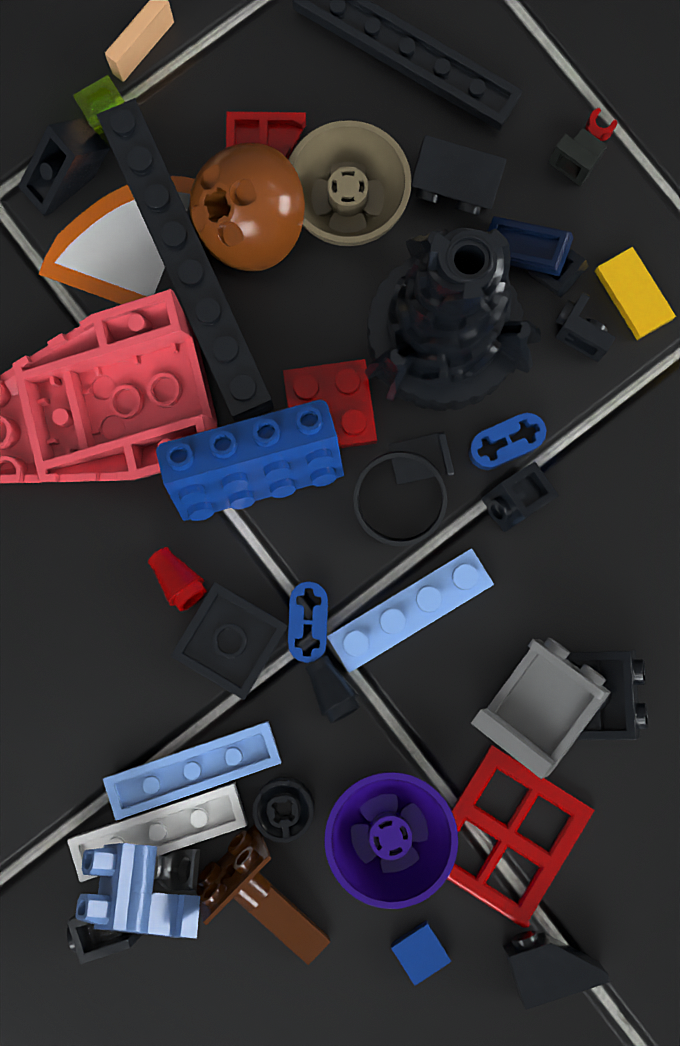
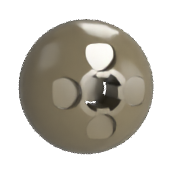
M351 120L325 124L305 136L290 156L289 161L298 174L304 193L305 210L302 226L313 236L324 242L339 246H357L372 242L386 234L398 222L407 206L412 182L407 158L399 144L390 135L371 124ZM342 200H354V201H352V202H344V201H342Z

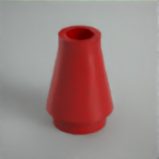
M168 547L161 548L148 559V564L153 569L170 606H176L179 611H185L199 602L206 594L207 590L202 585L204 579L176 557Z

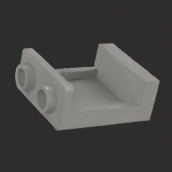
M549 637L545 642L540 639H532L528 645L530 650L488 708L481 709L471 722L472 725L540 779L552 773L611 693L602 686L606 679L586 664H583L581 669H579L566 659L570 652Z

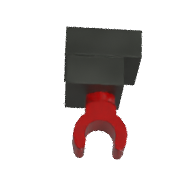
M600 108L592 111L586 123V129L582 127L574 139L567 134L563 136L556 145L548 162L580 187L607 148V145L602 141L611 137L618 123L617 120H613L609 127H599L596 124V119L601 112Z

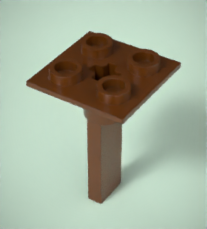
M254 824L248 831L243 830L238 833L230 842L228 852L217 863H209L199 874L196 893L197 896H200L199 907L202 921L207 925L232 899H235L309 965L331 942L330 938L259 873L270 861L271 856L262 833Z

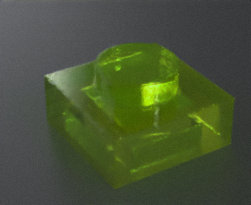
M109 75L73 95L80 110L98 135L104 131L96 114L125 102Z

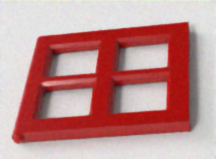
M490 745L451 811L458 832L467 820L497 841L476 876L454 863L447 880L520 927L528 928L531 916L595 810L545 778L540 779L523 764ZM497 769L528 788L507 825L475 805ZM538 796L570 815L549 851L517 832ZM507 847L539 866L518 903L486 883Z

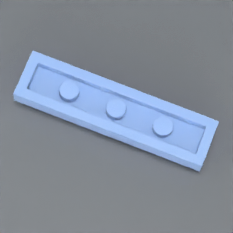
M471 548L327 637L350 673L488 589L494 583Z
M269 721L107 776L103 778V782L115 820L117 821L281 764L282 760Z

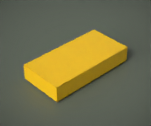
M633 247L595 269L594 272L637 340L676 317Z

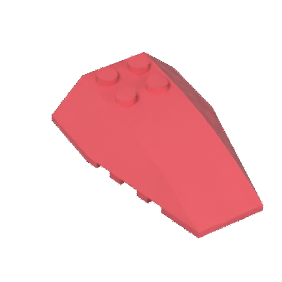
M169 289L91 314L79 322L80 326L67 334L61 333L47 342L48 346L30 357L25 355L12 363L13 367L0 375V484L131 481L161 473L156 449L161 443L217 428L218 420L199 343L173 290Z

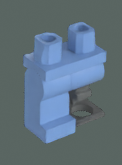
M117 843L104 845V848L85 850L83 852L81 868L83 875L100 876L98 895L80 894L77 900L76 919L94 924V929L197 939L200 896L153 893L154 880H156L163 888L169 891H197L200 849L175 850L163 856H158L157 846ZM189 861H190V862H191L190 876H189V878H188V880H187L186 870H187V865H188V863H189Z

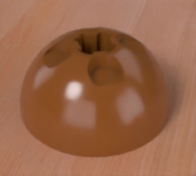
M241 143L229 146L213 155L203 165L194 180L189 200L191 223L202 246L221 263L242 271L266 270L278 264L290 253L300 235L305 210L301 181L290 161L271 146L261 143Z

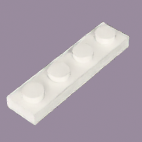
M233 782L70 837L67 841L79 881L83 882L97 877L83 875L81 868L83 852L85 850L104 848V845L128 843L157 846V855L160 856L248 825V821L236 783Z

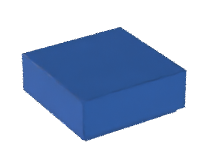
M427 920L390 944L392 951L414 986L451 962L449 955Z

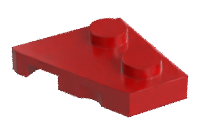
M227 111L226 148L241 143H261L273 147L288 159L306 127V112Z

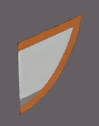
M171 176L187 212L190 193L195 179ZM125 185L107 194L68 224L56 236L43 260L39 275L121 305L155 294L165 266L129 186Z

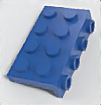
M315 400L164 442L156 449L163 484L183 521L189 519L192 521L205 520L210 518L214 512L229 508L244 509L253 505L257 500L271 496L274 498L287 497L293 494L296 489L311 485L316 487L326 486L333 483L337 478L344 476L336 430L328 404L324 400Z

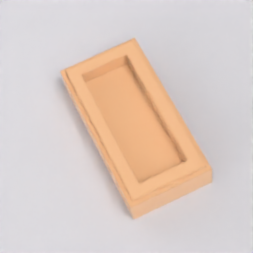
M149 0L105 52L112 74L122 82L128 78L174 23L168 0Z

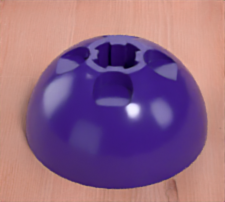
M377 773L351 785L339 797L332 808L325 829L326 857L336 880L356 899L365 904L384 909L406 908L416 905L433 895L449 877L458 851L457 825L447 802L428 783L404 773ZM392 821V824L385 825L382 828L379 826Z

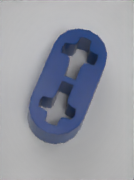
M523 413L477 434L472 440L468 452L470 460L480 469L491 470L531 453L546 438L547 430L545 423L535 414ZM520 423H524L526 428H535L536 433L531 437L533 443L529 444L525 438L512 443L510 437L521 429ZM482 440H486L489 445L503 441L504 447L495 452V460L491 461L487 455L480 457L478 451L483 446Z
M310 581L297 585L291 592L289 600V651L295 659L305 663L314 662L321 658L327 645V594L323 587ZM305 589H313L314 596L321 597V605L313 607L312 620H304V606L297 605V597L304 596ZM304 624L312 625V637L320 641L319 648L312 649L311 656L303 655V649L295 645L296 639H301L304 636Z

